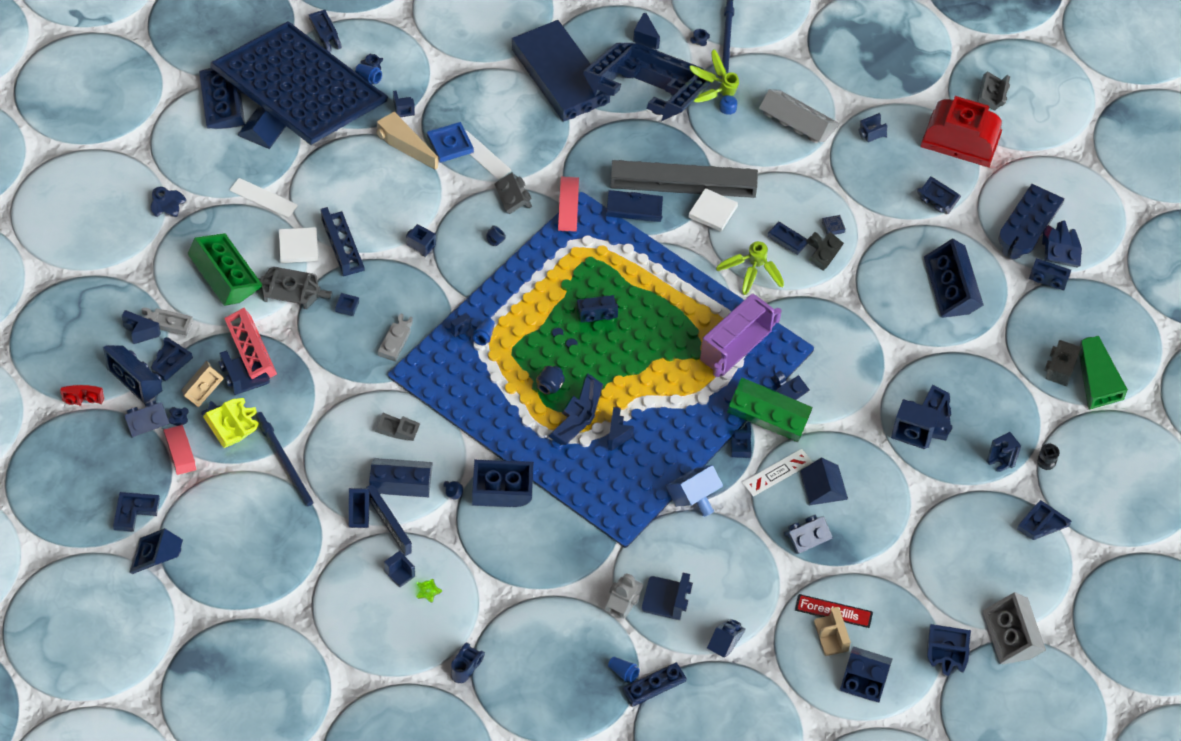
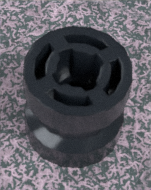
M1048 443L1041 447L1037 459L1039 467L1044 470H1051L1056 466L1060 454L1056 445Z

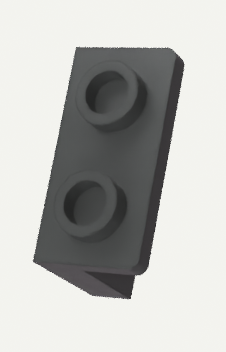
M988 71L984 73L977 101L990 106L989 108L994 111L1003 106L1007 101L1006 95L1010 88V76L1006 75L1003 79H1000Z
M511 172L494 184L507 213L511 214L523 205H526L528 208L532 207L530 202L532 198L529 192L525 190V182L520 176L517 177Z

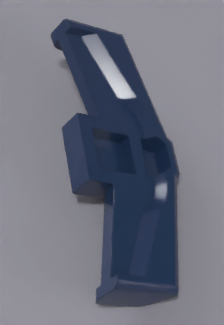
M587 373L579 399L574 396L570 398L562 411V414L567 418L548 436L560 445H567L587 425H590L595 417L603 384Z

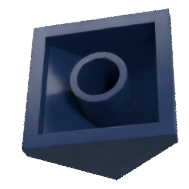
M261 107L254 111L238 133V136L270 149L286 126Z
M821 457L800 471L809 506L848 499L837 464Z

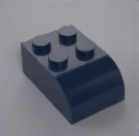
M474 459L472 506L521 507L530 503L532 500L534 462Z

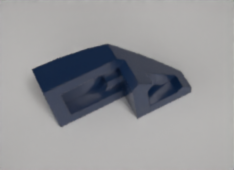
M751 422L745 423V427L734 431L733 438H731V457L751 458Z

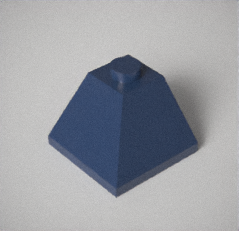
M165 528L141 537L130 573L134 574L177 558L181 553L183 539Z

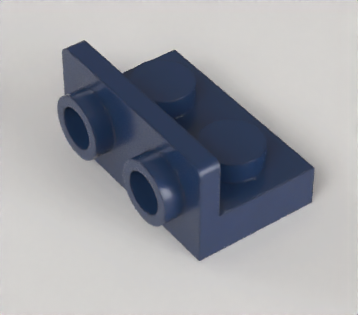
M614 295L577 300L580 322L618 318V304L615 302Z

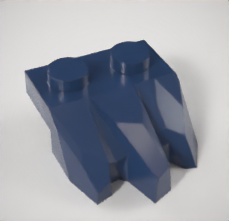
M1065 220L1058 222L1056 229L1048 225L1043 231L1042 245H1045L1044 261L1076 268L1080 267L1082 247L1076 230H1068Z
M930 624L927 657L931 666L942 663V675L949 677L953 666L957 667L958 671L964 673L969 660L971 630Z

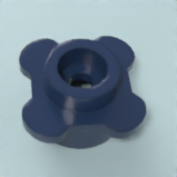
M696 29L693 32V37L690 38V42L706 46V41L710 38V34L704 29Z
M172 407L169 410L171 414L169 418L170 424L179 426L188 422V408Z

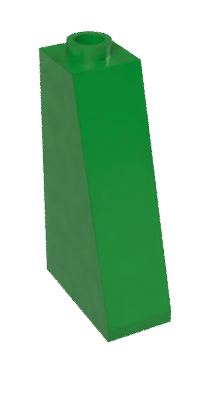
M1086 337L1081 340L1078 353L1089 410L1123 401L1128 389L1100 337Z

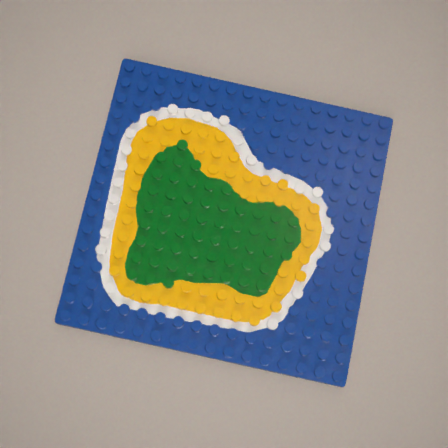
M580 192L578 193L577 231H558V212L388 373V377L503 461L534 462L533 483L619 545L626 548L672 501L666 485L696 467L705 466L733 437L734 431L739 430L747 422L744 419L727 413L741 377L775 391L778 387L771 379L774 374L781 370L787 380L813 353L814 346L780 323H776L772 327V331L724 376L715 377L713 375L714 370L700 360L703 337L741 304L744 299L623 218L606 216L607 208L586 193ZM614 295L615 302L618 304V318L580 322L577 308L578 299ZM467 313L471 317V329L465 334L454 337L451 333V321ZM486 318H491L494 320L495 325L490 342L486 345L476 344L473 340L474 330ZM555 328H561L564 331V335L559 334L553 337L552 331ZM568 339H575L578 345H571L567 348L566 342ZM545 366H558L562 369L565 377L564 383L554 394H544L537 387L536 378ZM588 373L603 384L595 417L591 424L587 425L567 445H560L548 435L567 418L562 414V411L571 397L574 396L579 399L585 375ZM613 407L621 408L620 416H624L623 425L634 426V435L631 439L611 451L608 450L612 412Z

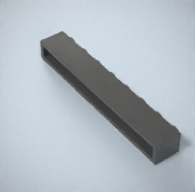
M612 160L610 188L702 194L706 188L722 196L756 198L758 169Z

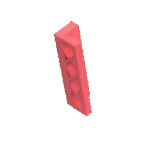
M242 308L224 318L251 379L265 372L270 378L277 375L249 312ZM240 317L241 323L239 327L233 326L231 322ZM241 332L248 333L245 342L239 340ZM248 347L254 348L252 356L245 355ZM254 361L260 362L262 367L252 371Z

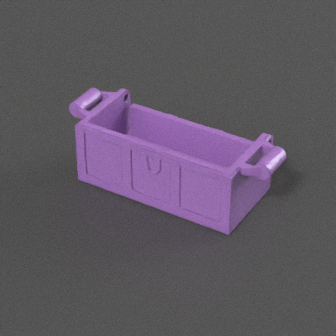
M752 293L703 337L700 360L714 370L713 375L715 377L724 376L772 331V327L780 321L782 310L780 308L773 309Z

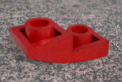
M72 385L61 387L60 389L62 401L69 405L81 406L83 400L89 403L102 404L105 399L102 387Z

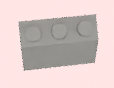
M1014 592L983 610L1000 664L1030 660L1046 651L1027 597Z

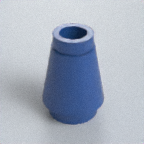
M361 63L356 66L355 72L369 83L378 84L381 81L382 71L378 67Z
M486 318L474 330L473 340L476 344L486 345L490 342L495 325L494 320Z
M612 657L608 663V667L625 682L629 681L632 683L639 675L640 669L635 663Z

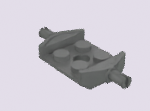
M271 267L259 279L262 283L265 302H268V298L303 304L304 309H308L317 298L331 299L332 291L321 290V287L318 286L317 276L313 273ZM287 282L295 283L293 286L285 285Z

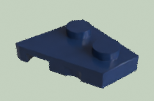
M1040 500L1021 521L1017 530L1030 539L1036 540L1069 527L1072 521Z

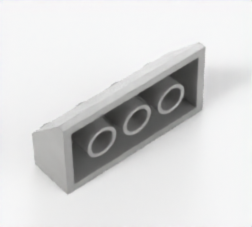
M769 89L759 109L764 111V115L770 118L774 116L779 119L778 122L786 127L788 125L792 126L794 132L803 135V133L808 135V139L814 143L825 142L840 124L781 90Z

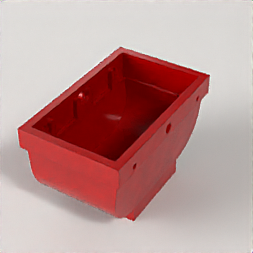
M955 96L953 100L943 99L937 103L921 142V147L990 168L1002 134V120L997 114L989 111L990 106L958 96Z

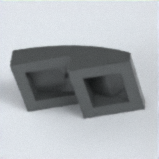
M382 413L375 432L397 439L414 441L420 423L404 416L398 419Z

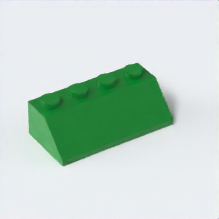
M226 233L194 238L188 255L224 306L239 304L262 287V283Z
M741 377L727 413L799 442L813 407Z

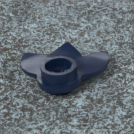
M157 187L152 192L153 201L150 208L156 217L160 216L163 212L170 216L178 217L179 204L185 203L186 198L177 190L169 191L165 187ZM158 193L164 194V196L161 197L158 195Z

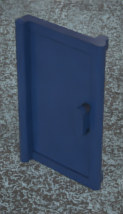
M608 190L606 216L661 222L663 218V196Z

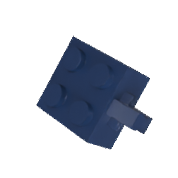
M903 399L895 419L891 438L926 449L929 448L932 438L946 441L950 427L938 422L940 411Z

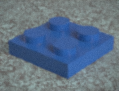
M461 122L427 132V137L440 163L474 153V147Z

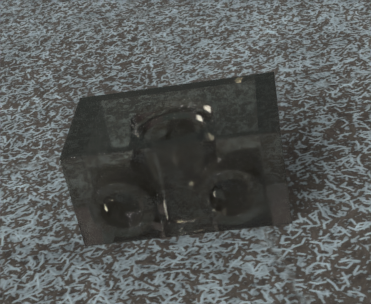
M1059 340L1057 347H1052L1050 357H1053L1052 361L1048 360L1044 371H1047L1045 379L1068 386L1081 347Z

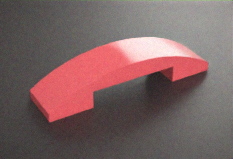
M561 176L558 231H577L579 177Z

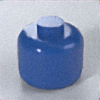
M731 95L723 96L719 104L720 111L727 115L734 114L737 110V99Z

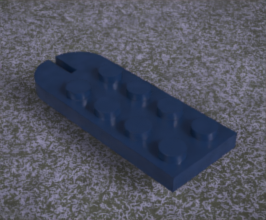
M1031 184L1000 231L998 240L1002 246L1003 255H1008L1011 246H1014L1010 256L1011 259L1015 260L1024 254L1030 253L1042 237L1044 229L1051 223L1059 211L1065 198Z

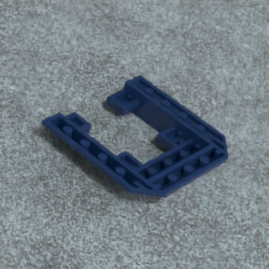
M615 43L586 68L583 73L595 96L601 91L608 96H614L619 92L621 83L613 80L620 74L625 78H635L670 93L673 97L668 101L653 97L647 104L646 109L656 115H663L661 121L683 112L712 83L690 71L691 65L703 69L702 67L639 43Z

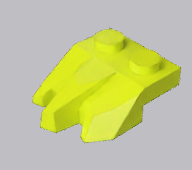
M244 398L227 401L221 407L206 412L203 416L223 448L240 442L253 433L259 425L258 421L252 420V417L257 413L256 407L245 408L243 406L245 403Z

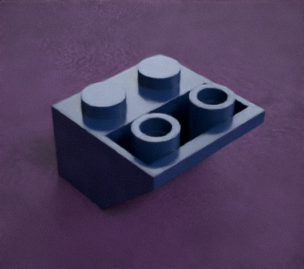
M853 646L840 691L879 703L893 658Z

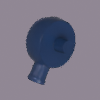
M457 481L444 482L443 486L446 487L445 493L447 497L456 500L462 496L463 486Z

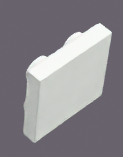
M705 188L689 212V218L722 232L738 207V202Z
M316 227L279 229L281 263L318 261Z

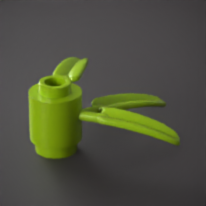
M714 49L711 52L713 66L716 74L722 76V79L717 78L713 73L692 65L690 66V71L708 82H714V80L721 82L719 89H710L701 93L694 100L696 103L716 98L718 92L723 96H734L739 85L738 76L732 72L726 74L723 63Z
M760 241L753 242L750 245L749 255L743 257L741 254L724 260L716 267V271H722L744 263V260L749 258L752 267L747 268L742 286L744 295L748 294L758 271L755 267L764 265L766 271L779 287L783 288L784 286L783 278L772 261H767L768 248L766 244Z

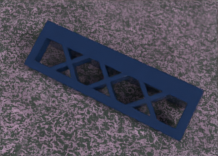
M328 207L321 208V221L343 277L365 271L343 212L330 214ZM340 218V225H334L333 220ZM339 232L347 235L345 240L340 239ZM345 246L352 248L350 255L345 253ZM350 260L357 262L359 266L350 268Z

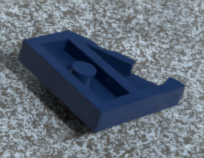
M168 337L164 338V346L162 350L158 351L157 359L151 366L152 373H157L165 382L193 359L190 351Z
M932 385L922 405L940 411L938 422L950 427L951 432L953 426L950 422V416L952 415L951 407L949 406L950 393Z

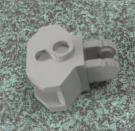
M624 574L617 583L614 582L609 591L611 596L606 605V610L611 611L613 609L619 612L620 617L624 619L632 607L637 604L643 584L636 581L632 575Z

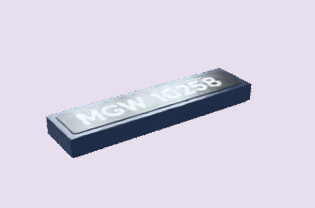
M373 484L366 486V488H369L370 503L405 556L411 554L412 542Z

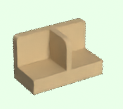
M206 361L182 388L183 395L200 407L224 377Z
M839 607L831 608L829 616L814 620L825 656L849 651L851 641Z

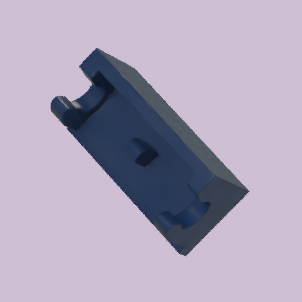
M1011 432L992 440L986 462L989 465L1000 462L1002 466L997 467V472H1001L1009 467L1013 468L1016 465L1021 445Z

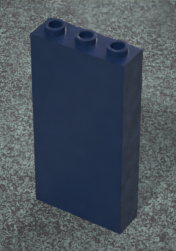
M559 20L512 38V51L563 122L610 103V96L603 94L602 91L596 96L583 74L584 70L591 64Z

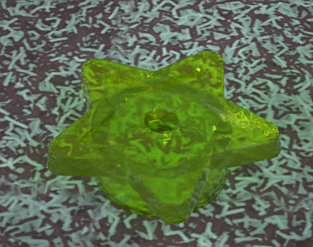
M434 579L417 583L420 590L417 594L418 599L426 598L430 603H433L434 596L442 592V589L436 587Z

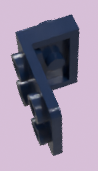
M227 350L220 352L221 361H218L221 372L225 373L226 384L228 387H231L234 395L270 383V378L266 372L251 379L242 357L231 360ZM254 361L252 371L261 368V363Z
M682 573L680 582L651 576L648 580L642 611L681 620L682 612H686L689 600L686 599V595L691 594L693 583L689 582L690 574Z

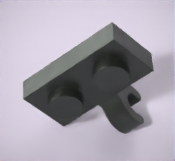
M814 232L806 241L816 249L809 260L824 271L844 243L831 232L826 235L823 241L821 236Z

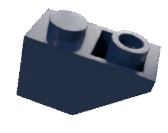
M726 620L716 627L707 649L724 658L733 651L746 628L742 627L741 623L736 620Z

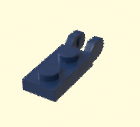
M326 10L308 14L309 20L324 48L331 52L329 41L333 40L336 48L341 49L342 45L338 33Z

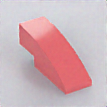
M183 425L164 429L176 474L195 471V460Z

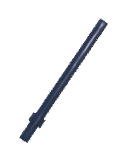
M727 0L726 7L724 8L725 29L722 63L726 74L729 72L732 17L735 11L733 0Z
M258 412L255 417L261 425L262 433L268 437L306 506H311L314 502L275 436L273 426L270 422H267L262 412Z

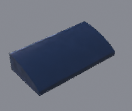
M212 68L199 71L207 128L224 129L245 125L241 91Z

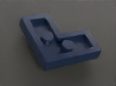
M120 492L113 529L134 532L137 515L157 516L160 496Z

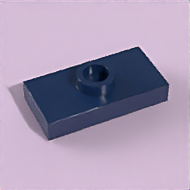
M779 221L768 232L769 238L796 255L808 244L806 242L807 238Z

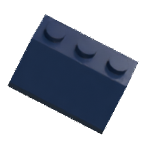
M106 345L103 347L107 370L144 404L163 391L161 377L157 373H152L144 361H139L132 350H128L123 345Z
M374 458L371 464L369 485L373 484L379 494L429 498L433 462Z

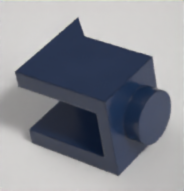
M878 113L860 120L858 131L862 139L865 138L867 142H871L880 137L887 138L888 126L886 123L881 125V114Z

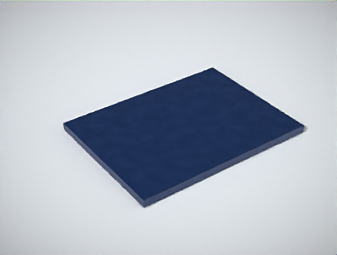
M289 21L212 61L210 65L213 70L310 145L388 100L387 95Z

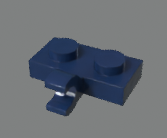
M780 370L771 378L778 387L775 391L797 400L810 391L799 375L787 382L785 375Z

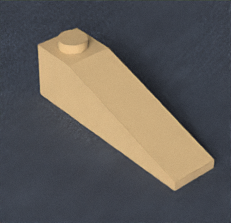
M395 111L377 121L376 132L380 139H384L390 146L435 170L438 168V156Z

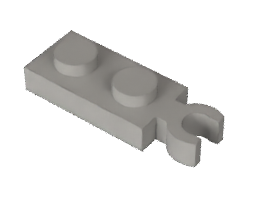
M142 308V314L147 315L144 317L158 322L160 330L187 336L193 322L192 316L156 308L155 312H151L148 308Z
M403 314L399 315L398 324L392 323L378 350V356L396 362L411 333L410 327L413 324V317H410L408 321H403Z

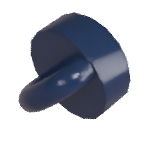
M493 225L488 230L486 239L490 245L498 246L506 239V235L499 227Z

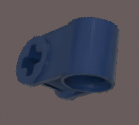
M466 642L451 663L452 680L456 683L466 682L474 670L481 664L485 652L472 648Z

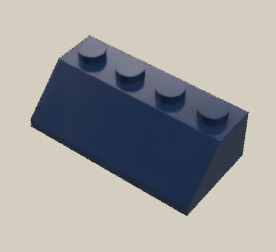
M952 238L924 256L941 317L969 315L984 306L965 245Z

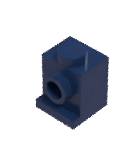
M419 224L410 229L406 235L407 245L421 252L424 257L436 245V234Z

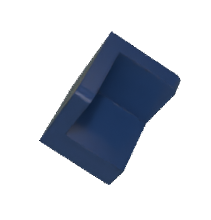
M397 90L393 91V103L396 114L399 117L414 116L415 104L413 98L398 99Z
M398 551L384 561V572L398 587H402L415 577V566L401 551Z

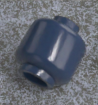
M545 366L536 378L537 387L544 394L556 393L565 381L563 371L558 366Z

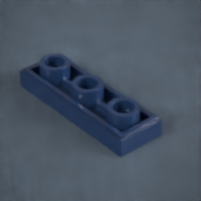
M675 662L623 687L622 691L631 706L634 707L686 682L687 678L678 663Z

